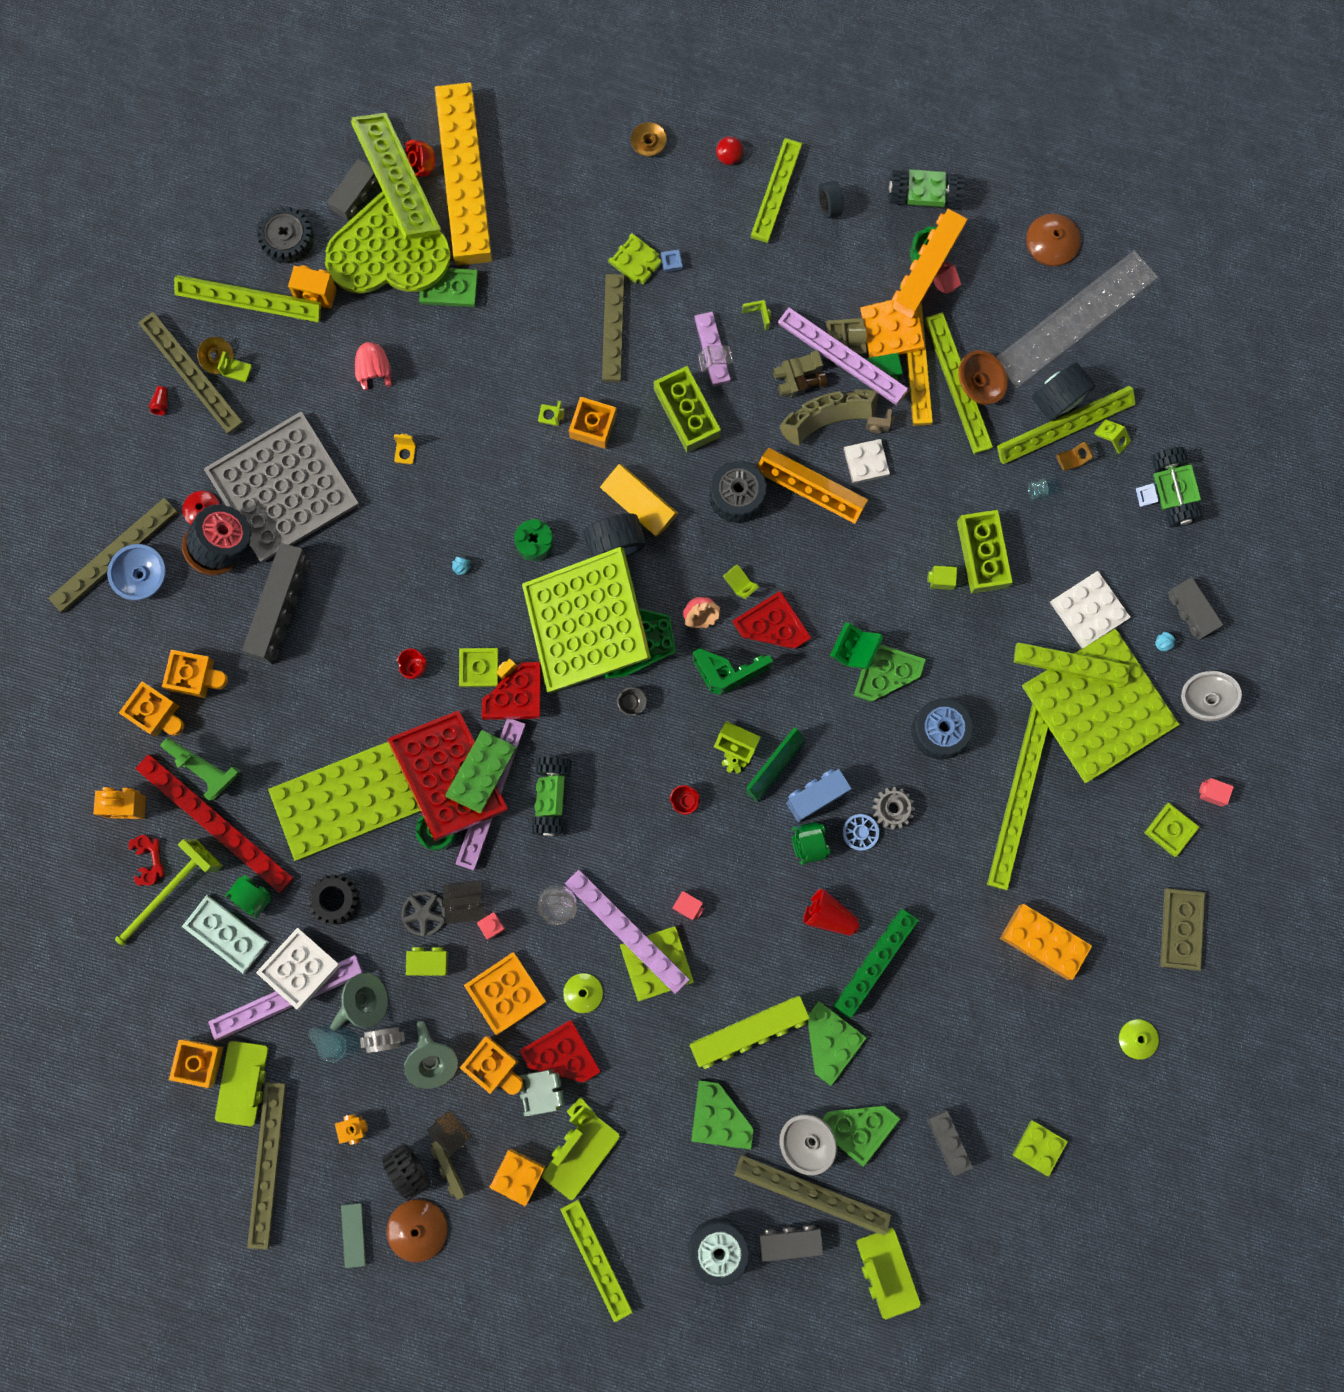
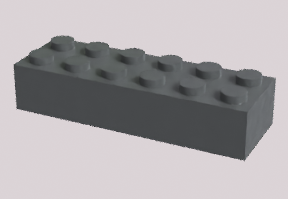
M281 542L279 544L242 649L252 659L273 664L274 660H277L279 656V644L284 641L286 624L288 625L291 621L292 607H295L297 604L298 590L303 587L304 573L310 567V558L301 548Z

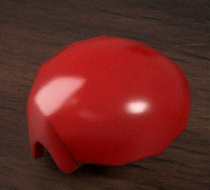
M735 137L721 139L716 147L718 160L725 165L738 163L744 154L741 142Z
M408 648L402 651L397 658L399 672L407 679L415 680L423 676L427 669L425 656L416 649Z
M689 785L677 786L672 790L669 799L673 809L683 815L692 814L698 809L700 804L699 793Z

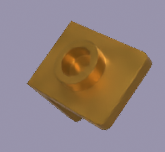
M1086 441L1072 450L1056 454L1063 471L1081 467L1094 457ZM1081 448L1086 450L1087 455L1085 459L1080 456Z

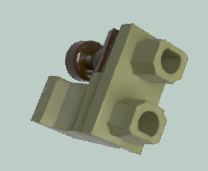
M818 350L800 358L783 361L782 366L773 369L775 380L784 378L786 382L778 386L780 396L790 395L791 398H795L798 395L805 394L810 387L816 385L819 387L827 386L826 375L824 371L821 372L823 364ZM816 374V377L806 379V376Z

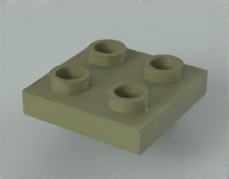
M863 318L826 321L827 334L858 355L866 356V328Z

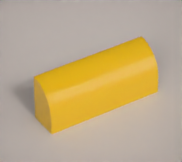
M618 464L600 487L626 511L636 514L639 522L655 536L661 534L679 514L624 465Z

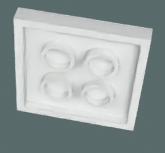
M1098 571L1050 602L1081 648L1091 644L1130 618Z
M297 928L256 973L295 1009L300 1011L336 972L340 965Z

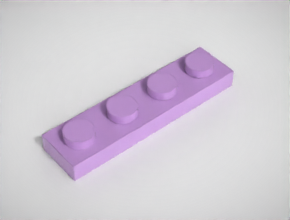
M713 312L696 315L694 319L712 387L730 383V376Z

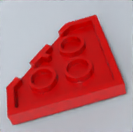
M781 591L732 620L741 637L749 640L796 649L811 639Z
M521 662L489 695L487 694L482 699V720L540 719V662Z
M572 1020L519 1050L529 1068L539 1071L553 1069V1073L559 1072V1076L579 1082H585L601 1072Z

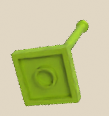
M183 839L178 844L192 860L132 924L115 938L118 944L124 946L127 943L126 940L197 865L204 872H218L223 867L197 839Z

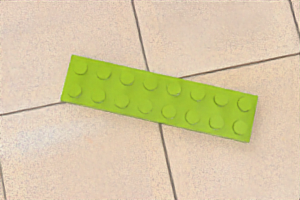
M380 113L352 117L351 124L405 240L439 234L440 226L387 114Z

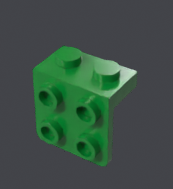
M845 622L830 657L845 667L869 669L877 650L881 646L883 635L863 632L851 623Z

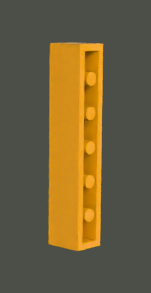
M947 209L945 214H940L936 222L938 224L936 230H931L927 237L929 239L928 244H923L918 253L921 255L919 260L915 259L910 267V270H912L909 276L905 275L901 283L903 286L901 291L897 290L892 298L894 301L893 309L910 318L914 316L963 230L967 218L950 209Z
M768 448L762 455L757 466L761 473L770 480L854 524L868 499L771 448Z

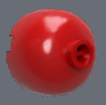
M409 140L405 144L407 148L404 152L416 178H424L431 174L435 167L436 157L434 150L424 141Z

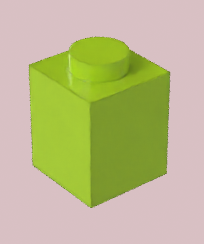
M933 566L931 571H928L927 577L930 589L953 590L956 586L957 567Z

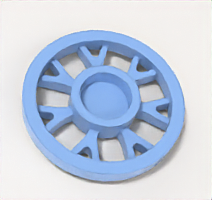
M857 814L845 822L842 834L844 841L849 847L854 850L864 851L874 846L877 842L879 828L875 820L870 816ZM861 817L862 824L857 825L856 818ZM868 820L873 824L870 828L865 826ZM849 822L855 826L853 830L847 828ZM869 831H876V836H868ZM853 833L854 838L848 840L846 834ZM866 838L871 842L867 847L863 842ZM856 839L860 840L859 847L854 846Z

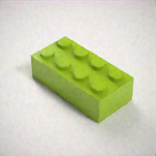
M688 366L654 381V391L686 453L720 438L721 429Z
M998 510L961 515L957 520L971 594L1008 588L1012 584V578Z

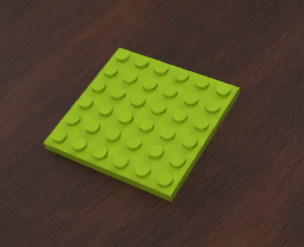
M624 548L613 549L522 584L548 693L651 659Z
M1116 628L1074 654L1130 665L1128 683L1126 685L1052 670H1046L1022 685V688L1084 783L1089 782L1179 725Z

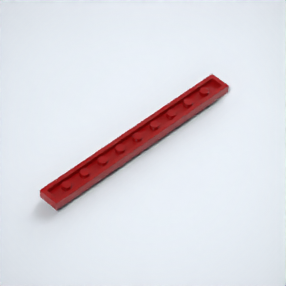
M148 754L135 768L279 893H282L294 879L151 755Z

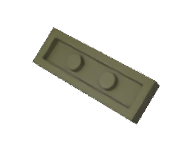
M439 1139L432 1143L431 1153L434 1159H438L441 1164L439 1170L442 1177H447L450 1184L447 1186L449 1193L458 1200L464 1197L466 1192L442 1140Z

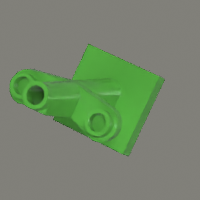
M169 737L160 745L165 751L176 758L174 762L178 768H189L207 783L208 791L204 796L208 800H214L242 773L237 767H231L225 773L174 742Z

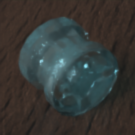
M1044 478L1039 479L1038 482H1028V491L1032 500H1036L1040 496H1049L1048 484Z

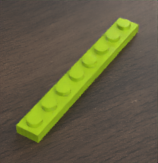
M180 275L174 277L175 295L314 322L321 320V302Z
M942 312L926 317L924 320L973 454L976 455L991 450L993 446L977 403L964 392L960 384L958 372L961 360L944 314Z
M1130 386L1125 387L998 445L1000 462L1006 464L1135 405L1133 388Z

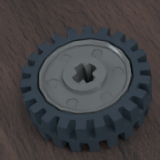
M280 206L279 210L273 208L272 213L269 211L265 213L266 218L262 216L260 219L262 223H258L257 238L262 250L273 261L275 259L278 263L283 261L284 264H288V261L294 263L296 262L295 259L301 260L302 255L306 256L308 254L307 250H311V244L314 242V233L309 220L301 211L299 212L296 208L292 210L289 206H286V209Z

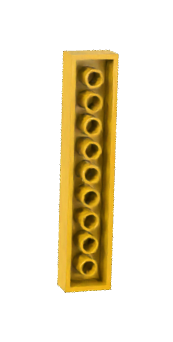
M471 83L435 86L455 264L460 266L492 262Z

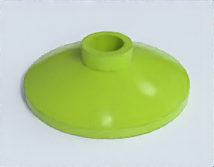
M586 973L577 974L567 981L563 992L564 1000L573 1011L588 1013L596 1009L601 1003L603 989L600 982L594 976ZM580 990H586L587 994L585 997L579 995Z
M1131 1020L1120 1030V1047L1126 1055L1133 1059H1146L1152 1056L1158 1047V1033L1153 1025L1145 1020ZM1139 1036L1144 1038L1143 1043L1138 1042Z

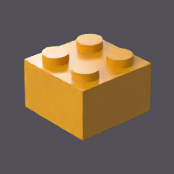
M303 265L293 267L288 284L293 297L321 302V307L331 309L337 288L329 272L325 270H311V268Z
M580 397L569 429L570 438L605 449L617 415L616 407Z
M180 1039L169 1080L205 1088L214 1087L224 1047Z
M510 1148L489 1188L526 1206L545 1166Z

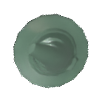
M359 973L348 980L342 992V1007L330 1026L332 1031L336 1032L348 1020L360 1028H370L380 1023L386 1014L388 997L384 985L376 976L369 973Z
M419 1021L416 1023L418 1035L417 1048L408 1055L404 1063V1073L408 1081L416 1087L424 1089L437 1088L446 1084L454 1076L458 1068V1059L453 1049L445 1044L434 1043L425 1022Z

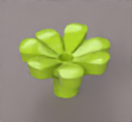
M724 753V757L727 759L722 761V765L728 766L726 769L728 773H732L735 770L739 774L742 771L740 767L747 766V762Z

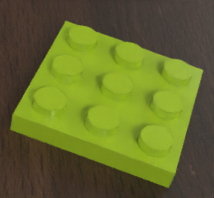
M676 927L647 935L646 937L689 979L686 985L694 983ZM625 944L620 945L638 1001L671 991Z

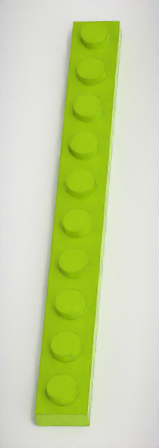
M1033 703L987 882L988 886L1002 890L1008 889L1048 729L1047 724Z

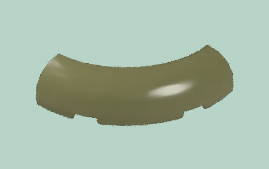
M856 389L854 393L842 394V391H837L814 398L804 403L800 410L795 413L791 412L780 425L781 432L788 441L800 446L811 433L825 425L848 419H868V417H874L878 403V392L875 390Z

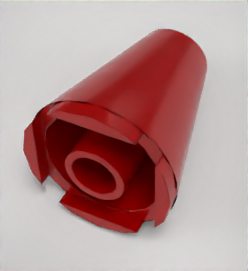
M819 889L811 898V901H813L811 907L807 906L803 922L811 927L851 936L856 934L860 927L859 919L826 890Z

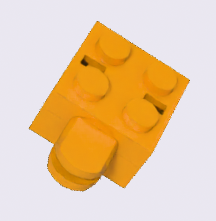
M171 650L162 687L171 692L206 698L208 688L224 689L228 683V678L224 672L213 669L214 660L210 657Z
M144 682L139 684L119 712V714L156 738L162 730L172 736L180 735L184 730L183 721L174 715L179 705Z
M108 787L102 788V791H95L94 815L103 818L145 819L146 796L140 794V791L133 788H122V791Z
M485 1036L460 1067L490 1094H494L499 1086L511 1095L519 1093L523 1088L522 1079L512 1071L519 1061L489 1036Z

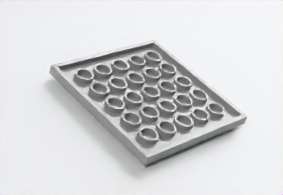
M302 411L204 468L225 505L238 510L246 518L251 531L249 544L261 563L276 555L280 542L292 546L359 506V503Z

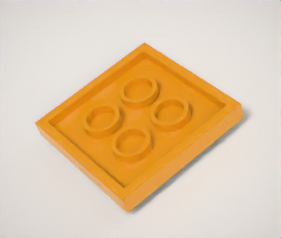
M893 300L860 307L863 323L866 328L869 358L897 352L898 355L925 349L918 309L914 316L910 318L892 308Z
M514 952L464 985L495 1035H498L546 1002Z

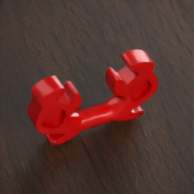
M146 835L130 839L128 844L129 850H134L137 847L138 851L135 854L144 855L148 849L151 852L153 861L151 871L146 867L138 869L139 872H142L141 878L134 876V882L138 886L155 885L158 875L160 877L165 876L160 860L159 840L154 838L153 843Z

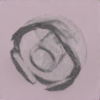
M552 885L540 894L538 914L548 924L563 925L571 917L572 919L575 917L577 912L576 897L567 887Z

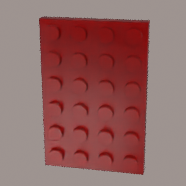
M459 710L387 738V742L435 841L507 812L508 808L497 786L481 814L446 797L449 787L475 743Z

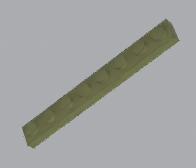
M154 312L138 322L227 434L230 435L241 427L243 422Z
M163 498L48 599L61 613H64L107 575L109 563L120 549L128 545L143 544L177 515L178 512Z
M265 1082L247 1248L268 1250L270 1246L287 1083Z
M743 1155L738 1160L734 1173L736 1177L885 1236L888 1231L891 1215Z

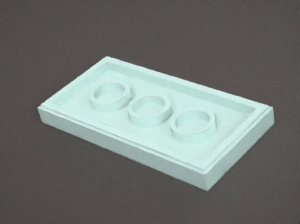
M209 895L205 896L182 926L243 974L247 972L269 943V941Z

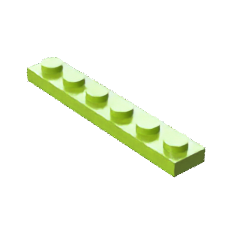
M784 138L751 233V238L765 243L769 242L802 143Z
M1023 643L1016 644L1013 662L1122 685L1128 683L1130 666Z
M579 1199L562 1207L560 1210L613 1321L616 1322L631 1314L633 1311Z

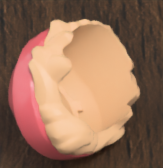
M696 597L690 600L683 610L685 625L691 628H708L709 624L714 625L720 616V607L711 598Z

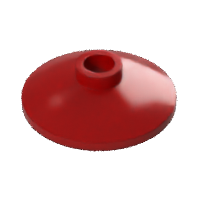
M194 492L184 501L183 516L189 524H192L199 511H202V509L197 510L198 505H203V508L214 504L219 505L220 502L210 492Z

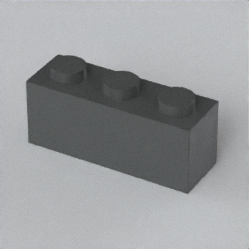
M360 159L355 162L327 201L331 211L347 221L356 215L360 204L366 201L370 190L378 184L372 167Z
M1192 577L1167 592L1170 602L1176 605L1180 617L1187 622L1191 634L1197 637L1198 640L1223 626Z
M943 1109L926 1117L950 1173L953 1176H957L972 1169L971 1162L948 1111Z
M804 1225L803 1229L795 1230V1227H785L783 1231L775 1232V1229H765L763 1233L759 1234L762 1262L823 1255L821 1232L819 1227L815 1228V1225Z

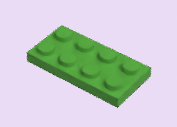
M482 730L449 787L446 797L481 814L515 753L516 746Z

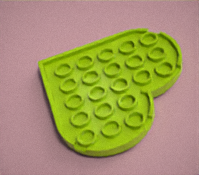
M383 191L331 238L325 251V266L333 281L342 289L354 293L371 292L381 288L386 283L406 292L422 291L438 283L447 272L450 264V248L441 231L439 234L405 240Z

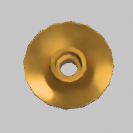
M651 122L636 126L630 138L631 146L635 152L646 157L661 153L667 141L666 133L662 127ZM646 141H651L652 143H651V144H646L645 142H646Z
M213 336L206 338L198 348L197 357L199 364L205 371L211 374H221L217 367L223 351L227 352L229 357L233 359L232 347L221 337ZM212 352L215 353V358H214V359L211 358V353H212Z

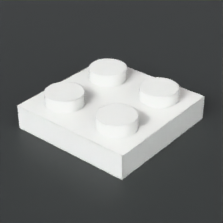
M881 439L844 447L853 484L890 475Z

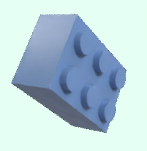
M839 769L827 771L821 776V780L817 781L814 779L806 784L805 790L801 791L798 789L788 796L789 800L786 804L798 823L851 790Z

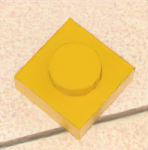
M509 659L499 666L496 673L503 680L517 666Z

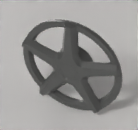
M415 893L409 896L402 907V922L407 930L415 935H431L443 925L445 920L444 904L433 893ZM421 895L431 896L425 905H421L415 897ZM436 900L441 906L442 916L431 912ZM411 902L416 911L405 917L406 907ZM418 920L421 932L413 930L407 923ZM428 920L440 922L435 929L427 932Z

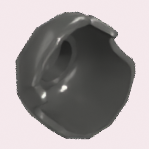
M628 687L619 693L617 706L623 714L635 716L646 708L647 698L641 689Z

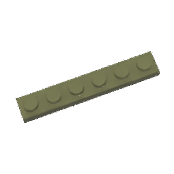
M606 274L602 382H621L624 275Z

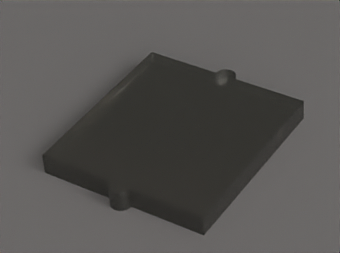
M449 1110L440 1118L437 1117L435 1123L426 1130L449 1156L458 1149H462L464 1147L463 1144L472 1137Z

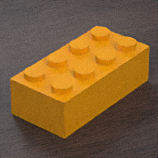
M1025 904L1018 906L1000 937L1001 940L1066 980L1074 979L1092 945Z

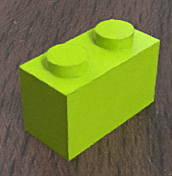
M726 721L714 747L749 763L761 737Z
M412 947V951H406V975L448 976V952L443 951L441 947H432L431 951H424L423 947Z

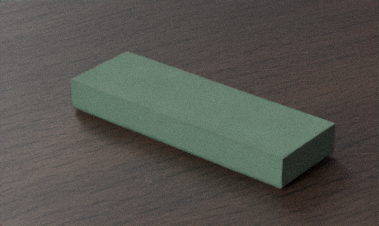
M362 1203L341 1205L345 1268L366 1266Z

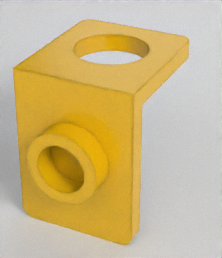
M394 434V439L397 443L395 463L412 465L416 448L414 438L407 434ZM406 449L410 451V457L408 459L400 458V452L402 450Z

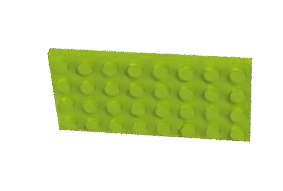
M388 742L268 789L294 861H299L421 812Z

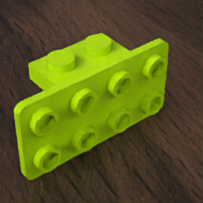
M230 1041L228 1043L215 1114L217 1122L253 1126L255 1124L258 1104L262 1100L261 1087L266 1078V1071L264 1070L268 1054L267 1046L238 1041Z
M596 1115L582 1128L577 1127L575 1131L570 1129L564 1137L566 1143L563 1147L558 1145L552 1153L554 1159L542 1174V1178L570 1200L577 1196L619 1139V1133Z
M888 1228L885 1236L873 1233L858 1239L856 1243L864 1267H861L865 1279L869 1278L871 1287H868L872 1299H876L882 1317L889 1319L919 1308L920 1301L895 1230Z

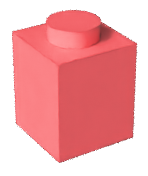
M944 261L934 279L937 290L947 294L953 292L955 288L961 285L955 266Z
M1212 778L1205 780L1199 789L1201 793L1200 799L1221 807L1228 805L1233 786Z
M683 891L672 908L692 921L694 917L698 919L704 910L701 907V901Z
M494 912L477 922L487 940L506 930Z

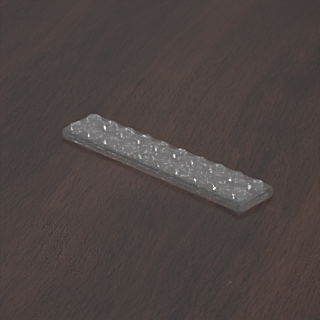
M1135 250L996 357L1003 365L1007 377L1019 388L1155 282L1158 276Z

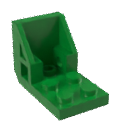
M700 648L692 654V661L709 691L718 695H722L771 668L773 663L770 655L765 657L760 655L753 660L754 663L751 665L744 664L738 667L735 673L726 658Z

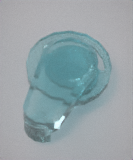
M312 1028L308 1033L309 1039L317 1046L318 1054L323 1060L336 1062L344 1057L347 1051V1043L341 1034L337 1032L327 1033L320 1028Z

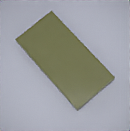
M1164 889L1160 967L1201 971L1205 892Z

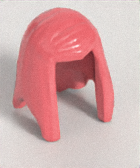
M374 342L362 344L358 348L355 357V376L363 390H368L367 380L377 376L385 379L386 387L392 385L391 367L383 348Z

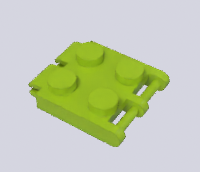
M632 233L629 235L628 241L618 248L619 251L614 257H610L608 260L612 266L637 284L639 281L643 285L652 274L650 271L654 273L662 264L659 254Z

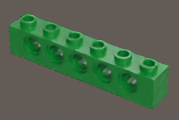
M900 909L837 998L833 1007L848 1018L853 1016L914 928L918 919L904 909Z

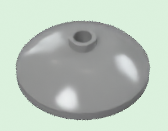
M1206 671L1194 675L1185 683L1181 699L1185 710L1193 717L1204 721H1218L1231 716L1239 708L1242 693L1239 684L1231 676L1218 671Z
M810 1114L797 1115L784 1125L780 1134V1149L784 1159L794 1170L802 1174L817 1175L823 1173L833 1164L836 1158L837 1142L835 1135L829 1125L817 1116ZM811 1138L815 1139L816 1144L811 1141Z

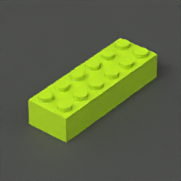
M796 996L691 1042L689 1046L698 1067L703 1066L706 1069L715 1065L714 1061L719 1058L722 1061L733 1057L732 1053L737 1050L742 1053L751 1049V1044L757 1042L760 1045L769 1041V1036L775 1034L778 1037L788 1033L787 1028L789 1027L799 1028L807 1024L805 1020L810 1018L800 996Z

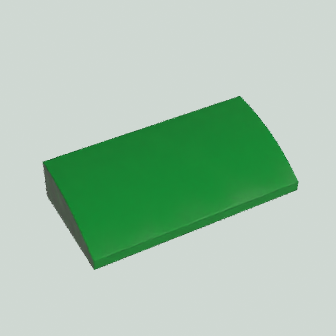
M794 727L746 787V794L756 802L760 801L805 744L804 737L797 728Z

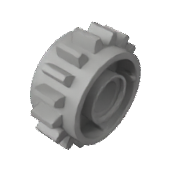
M893 787L889 791L888 788H885V794L879 792L878 796L880 798H874L873 800L876 805L872 806V809L876 810L873 817H878L877 823H884L883 828L889 825L891 830H894L897 825L901 829L902 822L907 825L909 823L907 818H913V815L910 813L915 810L914 807H911L914 801L908 799L909 793L903 794V789L896 791V787ZM889 804L897 805L898 812L891 813L888 808Z
M399 1027L364 1032L365 1037L360 1038L361 1048H366L367 1053L400 1048V1042L405 1041L404 1032H399Z

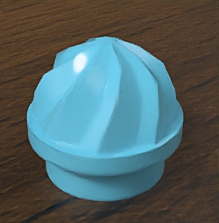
M456 556L455 561H452V568L457 575L466 574L471 568L470 560Z
M1163 632L1157 636L1156 647L1160 651L1167 652L1175 646L1176 639L1171 634Z

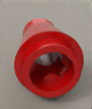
M157 386L149 404L150 412L155 415H165V412L168 411V389L166 387Z

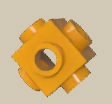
M356 1114L345 1116L344 1121L335 1123L339 1144L348 1141L350 1145L362 1142L361 1138L365 1137L366 1132H368L366 1120H363L362 1116L356 1117Z

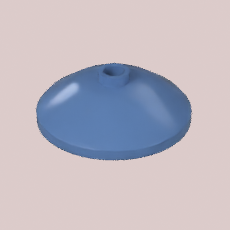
M133 544L120 549L112 557L108 566L107 576L111 588L119 596L128 600L139 601L147 599L158 592L165 580L166 567L160 554L153 548L142 544ZM140 573H143L142 578H138Z

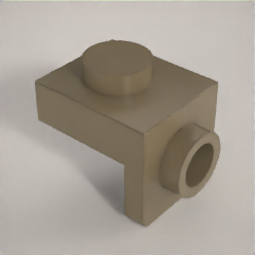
M892 409L887 410L885 418L868 417L865 430H870L872 433L888 432L890 426L893 427L894 415H891Z

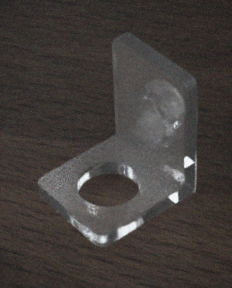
M728 345L707 346L698 355L702 372H705L713 364H731L733 362ZM705 355H706V357H707V363H706V365H705V363H704V356H705Z

